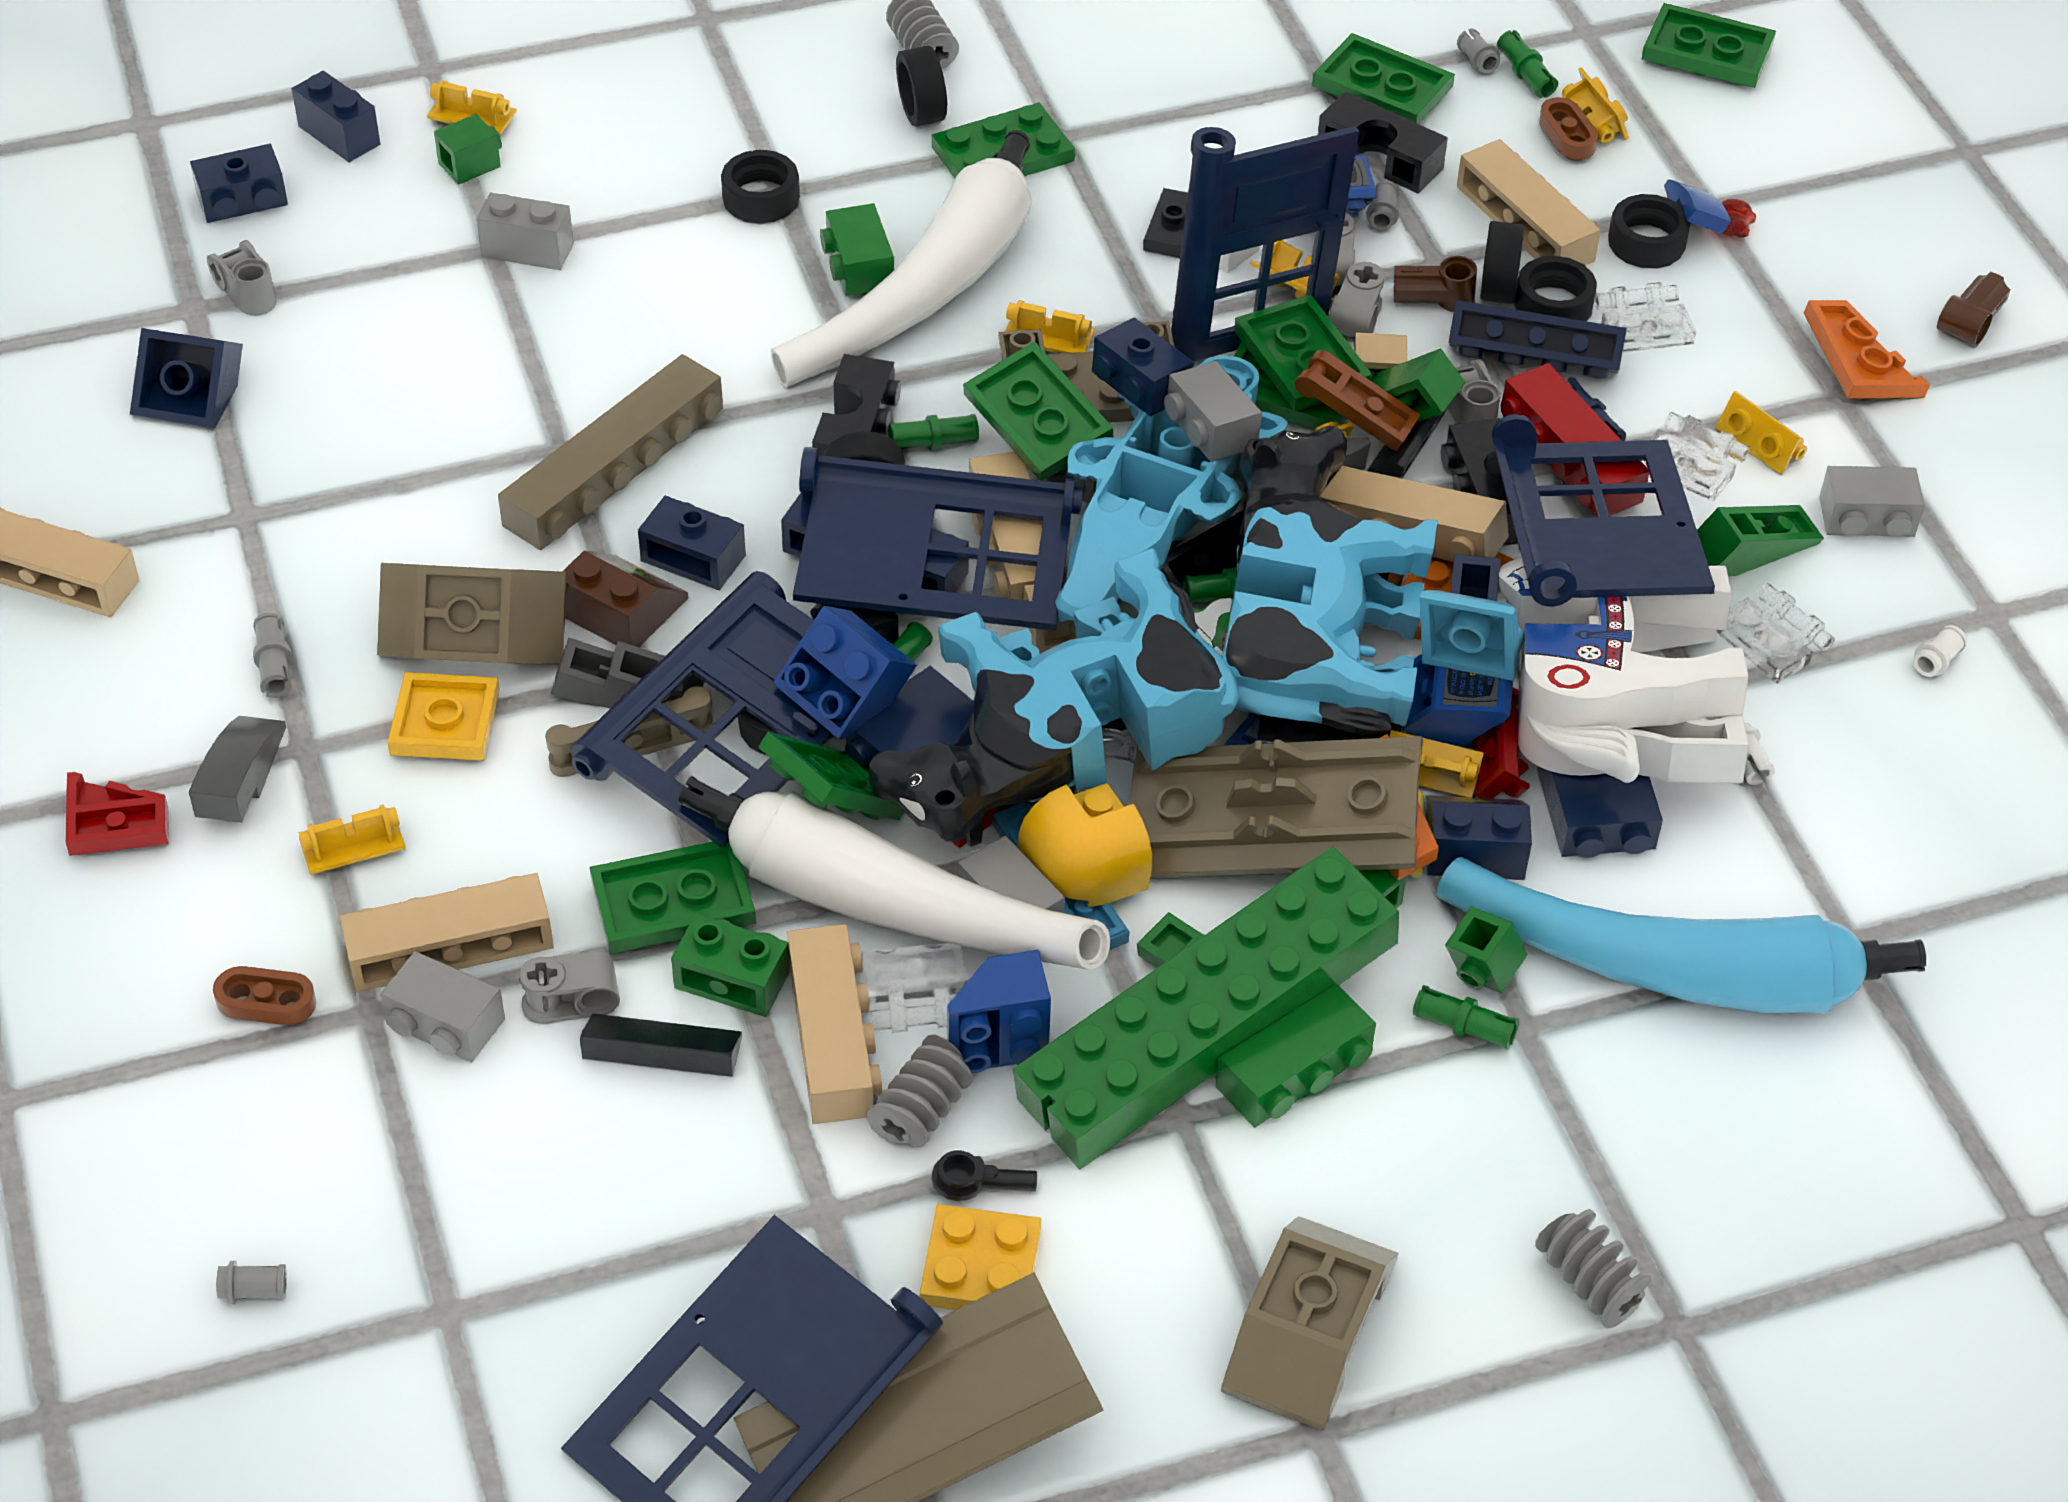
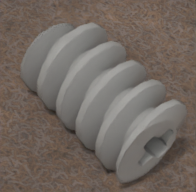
M893 0L889 4L886 11V21L904 50L931 46L937 54L942 69L949 66L955 60L959 53V43L943 18H941L938 10L935 9L931 0Z
M936 1034L928 1035L922 1041V1046L918 1047L911 1055V1060L907 1061L900 1069L899 1075H896L889 1083L888 1089L884 1090L878 1097L877 1104L872 1105L867 1111V1120L871 1128L879 1136L891 1143H907L915 1147L923 1146L929 1139L928 1132H934L940 1125L939 1117H946L951 1111V1103H956L962 1097V1089L968 1088L973 1082V1074L965 1064L960 1051L947 1039Z
M1588 1209L1578 1215L1575 1213L1564 1214L1548 1224L1539 1233L1535 1241V1247L1542 1253L1547 1252L1546 1256L1549 1264L1554 1268H1560L1561 1278L1568 1284H1574V1293L1579 1298L1588 1299V1309L1595 1315H1602V1325L1606 1328L1615 1327L1626 1320L1639 1307L1645 1296L1644 1289L1650 1283L1651 1276L1647 1272H1643L1631 1278L1630 1274L1637 1265V1260L1632 1256L1626 1257L1619 1262L1616 1261L1624 1245L1618 1240L1606 1246L1602 1245L1608 1237L1610 1230L1605 1225L1597 1226L1591 1231L1588 1229L1596 1218L1593 1210Z

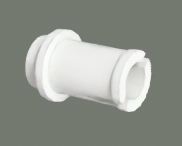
M1948 625L1932 641L1918 646L1913 660L1916 670L1927 677L1940 676L1948 670L1949 662L1967 646L1968 642L1965 633L1956 626Z
M1744 722L1749 744L1744 773L1745 780L1750 785H1757L1763 783V780L1756 766L1760 771H1763L1767 779L1774 775L1775 768L1770 763L1759 742L1761 738L1759 730Z

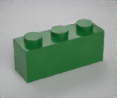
M1334 984L1218 1057L1216 1088L1254 1128L1269 1118H1280L1289 1111L1297 1100L1310 1092L1316 1094L1322 1091L1332 1081L1333 1077L1347 1068L1354 1069L1361 1066L1372 1054L1376 1022L1340 986Z

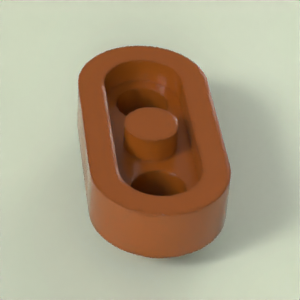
M1561 97L1548 99L1542 104L1539 124L1558 152L1574 161L1591 157L1596 151L1598 132L1578 104L1570 99Z
M236 966L222 972L213 984V994L218 1010L223 1015L233 1019L294 1025L309 1018L316 1008V996L312 982L306 976L296 972ZM242 996H247V998L244 1000L237 999Z

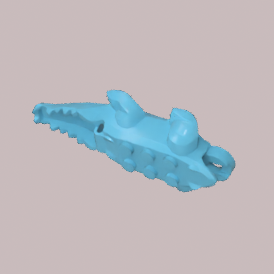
M1215 356L1206 359L1200 364L1204 365L1216 361L1255 404L1259 373L1251 363L1234 356ZM1118 392V397L1125 400L1134 417V421L1122 438L1104 437L1078 442L1072 446L1068 454V475L1073 478L1079 477L1081 480L1092 479L1097 484L1096 491L1082 517L1073 540L1068 562L1067 582L1059 591L1055 602L1059 621L1062 623L1066 620L1074 621L1073 611L1111 597H1115L1116 601L1120 598L1116 592L1114 565L1118 560L1153 548L1156 551L1160 569H1163L1171 543L1182 538L1198 521L1216 524L1229 518L1237 509L1242 497L1239 486L1232 479L1239 468V459L1242 453L1211 462L1198 447L1191 443L1188 435L1178 423L1169 418L1166 409L1150 417ZM1262 412L1259 439L1269 438L1283 430H1287L1288 422L1280 416Z

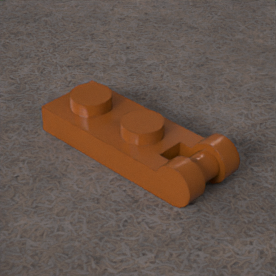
M1316 351L1308 362V369L1303 370L1295 380V388L1302 396L1307 398L1316 397L1395 452L1402 445L1421 416L1326 351Z

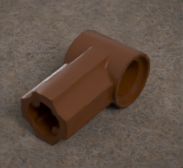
M1450 256L1444 259L1440 266H1394V302H1438L1443 309L1454 312L1456 300L1474 303L1477 279L1476 263L1465 256Z
M1991 271L1986 275H1978L1960 297L1952 295L1939 316L1937 329L1968 344L1978 346L1986 335L1993 317L2008 300L2011 289L2005 284L2004 277Z

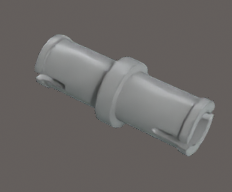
M263 613L253 623L257 643L253 650V659L255 665L260 670L261 692H266L268 697L277 698L286 695L291 689L288 672L291 650L284 639L283 619L280 617L277 620L278 615L275 613Z

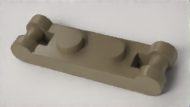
M704 687L689 688L684 692L682 698L662 703L704 733L713 725V716L710 713L712 708L711 693ZM652 712L622 742L640 755H646L695 740L655 712ZM597 721L573 728L558 724L546 731V745L550 752L548 756L549 767L552 774L559 777L578 774L572 765L573 757L570 749Z

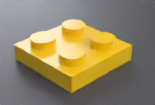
M404 672L387 742L389 754L394 756L484 761L500 691L498 677Z
M937 1204L919 1297L930 1307L957 1310L1033 1273L1041 1234L1042 1218Z

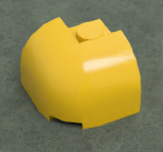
M1108 783L1073 794L1066 784L1039 800L1024 817L1018 834L1017 848L1063 896L1069 899L1087 901L1088 908L1105 905L1148 890L1152 872V851L1144 822L1135 805L1123 806Z

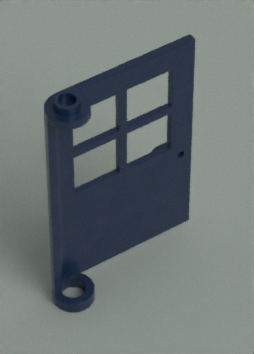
M1356 126L1234 155L1236 139L1227 130L1218 127H1204L1192 135L1190 151L1193 157L1171 326L1176 349L1192 361L1236 351L1242 341L1235 333L1234 326L1210 332L1214 301L1256 290L1253 310L1255 312L1265 308L1268 286L1307 276L1309 278L1306 296L1311 294L1325 314L1329 316L1359 130ZM1214 143V144L1221 145L1222 147H1221V148H1209V147L1205 146L1204 144ZM1316 232L1310 265L1270 275L1274 242ZM1263 245L1258 278L1216 288L1221 255Z
M1508 415L1494 425L1491 433L1530 594L1535 602L1542 606L1554 607L1568 602L1571 598L1714 594L1715 585L1668 440L1537 443L1535 425L1531 419L1524 415ZM1645 461L1652 482L1600 484L1594 462ZM1583 463L1589 484L1537 486L1531 464ZM1655 493L1662 514L1660 516L1610 517L1603 495ZM1592 495L1598 517L1546 519L1540 496Z
M804 447L800 467L799 491L813 493L793 590V601L947 619H957L977 612L984 623L1056 631L1058 610L1055 602L1063 584L1071 515H1081L1084 488L1075 487L1076 478L1066 477V483L822 456L819 455L818 448ZM935 509L984 514L979 548L929 543ZM1002 516L1043 521L1039 554L989 550L993 517ZM927 554L976 559L977 565L972 594L922 589ZM987 561L1037 566L1032 601L982 596Z
M760 571L751 573L572 745L570 750L574 769L585 779H595L598 781L606 780L614 771L723 848L729 842L727 833L715 828L714 821L685 806L677 804L683 787H687L675 778L706 748L749 778L735 794L748 799L762 792H778L789 780L776 773L769 766L772 761L771 758L757 770L714 740L744 710L784 736L819 745H824L833 736L829 730L773 684V681L814 619L787 602L782 587L770 575ZM692 674L734 702L705 733L662 704ZM652 712H655L696 741L665 772L622 742Z
M774 1214L561 1447V1450L621 1502H676L665 1491L705 1446L751 1483L736 1502H787L943 1325V1321L922 1298L906 1287H901L891 1298V1303L894 1306L892 1308ZM699 1318H705L699 1324L696 1323ZM699 1346L744 1382L705 1427H702L659 1391ZM754 1391L801 1428L761 1474L757 1473L714 1437ZM650 1400L695 1436L655 1482H652L610 1446L614 1439Z

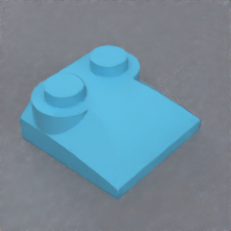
M1423 590L1421 592L1419 600L1423 664L1515 681L1520 668L1519 653L1524 643V633L1518 626L1516 608L1509 603L1440 590Z

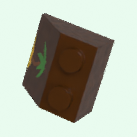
M584 550L563 570L567 572L565 619L617 645L618 641L640 647L688 599L687 591L617 555Z

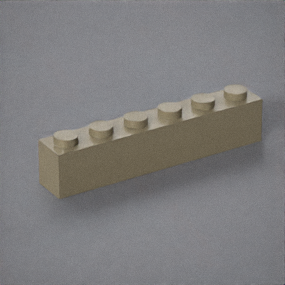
M681 354L498 494L502 526L540 551L555 539L562 537L587 514L593 513L606 499L618 490L625 488L633 478L647 467L654 465L661 456L678 443L685 441L692 432L706 421L717 416L720 410L723 409L721 376L686 355Z

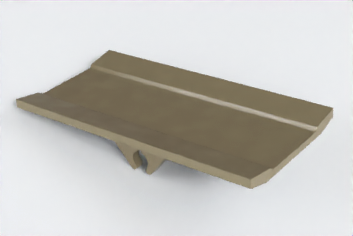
M1422 736L1290 743L1274 740V743L1269 744L1255 741L1253 744L1207 746L1197 754L1172 758L1155 770L1150 769L1141 751L1137 750L1133 768L1130 804L1135 805L1149 836L1152 851L1151 878L1294 873L1332 846L1357 870L1416 868V829L1419 773L1423 747Z
M1035 1272L940 1317L943 1325L787 1502H918L1104 1411ZM768 1401L733 1418L754 1467L759 1474L764 1471L801 1429Z

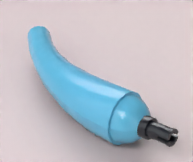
M1463 857L1455 859L1447 867L1437 888L1438 898L1465 913L1473 906L1512 922L1522 942L1545 953L1619 982L1705 1005L1756 1013H1828L1833 1005L1840 1004L1853 997L1860 989L1864 980L1880 979L1882 974L1924 972V966H1926V951L1921 939L1878 944L1876 939L1860 941L1845 926L1832 921H1824L1819 915L1743 919H1690L1627 914L1569 902L1513 883Z

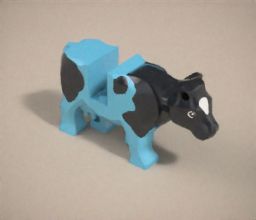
M1326 426L1309 434L1283 430L1269 438L1249 439L1239 459V477L1246 490L1244 516L1239 529L1236 582L1222 653L1223 659L1228 663L1239 686L1240 697L1235 708L1257 715L1321 723L1360 735H1378L1391 730L1392 723L1406 726L1413 702L1417 668H1413L1414 656L1401 655L1387 664L1373 665L1372 662L1361 660V656L1374 657L1376 649L1371 646L1360 645L1358 637L1363 629V624L1374 625L1388 631H1396L1401 637L1414 640L1420 619L1419 597L1424 590L1425 583L1412 582L1399 587L1386 581L1376 573L1403 575L1411 572L1415 576L1426 578L1433 555L1438 520L1426 519L1415 528L1403 530L1382 521L1360 519L1321 499L1320 497L1329 477L1342 467L1346 457L1347 438L1338 427Z
M1151 548L1118 560L1114 565L1116 592L1121 600L1129 602L1136 608L1139 613L1137 618L1134 619L1127 613L1121 612L1115 597L1073 611L1077 639L1061 643L1041 654L1039 653V648L1032 644V635L1028 628L998 638L995 631L985 629L984 622L977 612L940 624L938 633L941 655L946 663H960L967 669L972 688L975 692L974 712L970 715L957 746L937 742L908 752L886 750L877 753L869 764V784L875 796L896 803L919 827L934 830L947 842L961 840L965 837L968 845L972 847L982 843V817L990 809L1022 802L1035 805L1048 793L1066 784L1071 791L1091 789L1106 784L1102 726L1118 718L1123 720L1151 770L1159 768L1172 758L1201 752L1222 734L1226 716L1233 712L1240 697L1238 682L1228 663L1198 633L1194 611L1188 594L1181 587L1172 582H1167L1164 573L1160 571L1156 551Z

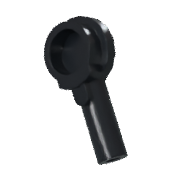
M954 1150L944 1154L933 1167L931 1180L934 1189L944 1198L953 1201H965L975 1197L982 1188L1036 1192L1037 1171L998 1169L994 1165H984V1161L980 1156H973L969 1152Z

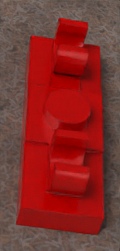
M1514 687L1512 689L1510 717L1502 725L1491 728L1473 740V750L1484 753L1475 786V796L1479 798H1494L1502 791L1510 797L1518 798L1530 788V783L1519 778L1529 769V765L1522 759L1517 758L1518 709L1516 705L1518 704L1519 690Z

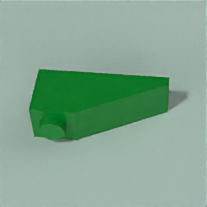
M1801 505L1717 507L1697 529L1708 566H1726L1728 576L1740 575L1818 545L1824 539Z

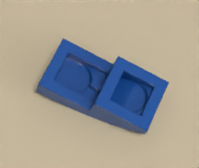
M1668 179L1664 184L1667 198L1683 207L1687 222L1723 234L1731 220L1719 199L1708 192Z

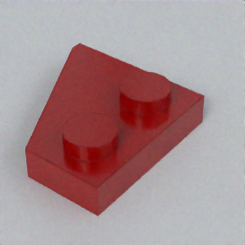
M67 772L65 843L69 856L169 844V811L166 796L148 790H132L125 784L109 781L104 787L85 782L81 773Z

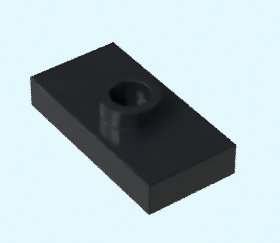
M1163 188L1143 240L1144 251L1180 258L1188 192Z

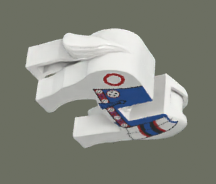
M1522 557L1501 566L1498 587L1507 598L1506 603L1516 608L1518 626L1524 633V643L1519 653L1520 668L1518 670L1520 672L1518 746L1522 754L1535 765L1552 772L1578 776L1606 773L1625 783L1634 781L1638 775L1653 777L1667 782L1743 783L1749 746L1743 719L1748 683V672L1743 648H1726L1712 654L1692 658H1664L1642 654L1643 652L1716 641L1717 630L1726 631L1731 599V588L1726 566H1709L1715 585L1714 594L1571 598L1568 602L1554 607L1542 606L1532 598ZM1726 716L1715 720H1699V718Z

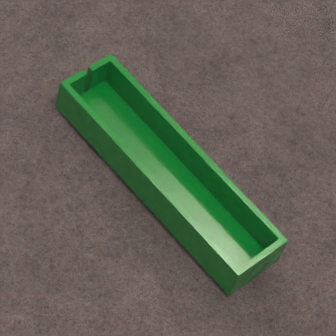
M1332 846L1014 1067L1013 1075L1017 1100L1045 1131L1050 1128L1051 1138L1077 1168L1081 1170L1217 1073L1218 1057L1334 984L1339 986L1398 944L1399 911Z

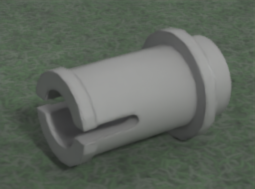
M1468 29L1469 34L1474 39L1466 31H1463L1457 39V46L1471 60L1472 68L1476 72L1484 74L1496 70L1500 64L1498 48L1493 44H1488L1476 29Z
M1383 180L1376 184L1377 197L1368 206L1366 211L1367 220L1377 230L1390 229L1397 223L1399 218V210L1396 207L1399 188L1394 182Z
M229 1261L228 1266H218L216 1277L217 1298L227 1299L228 1304H235L237 1298L284 1299L286 1296V1264H279V1266H238L237 1261Z

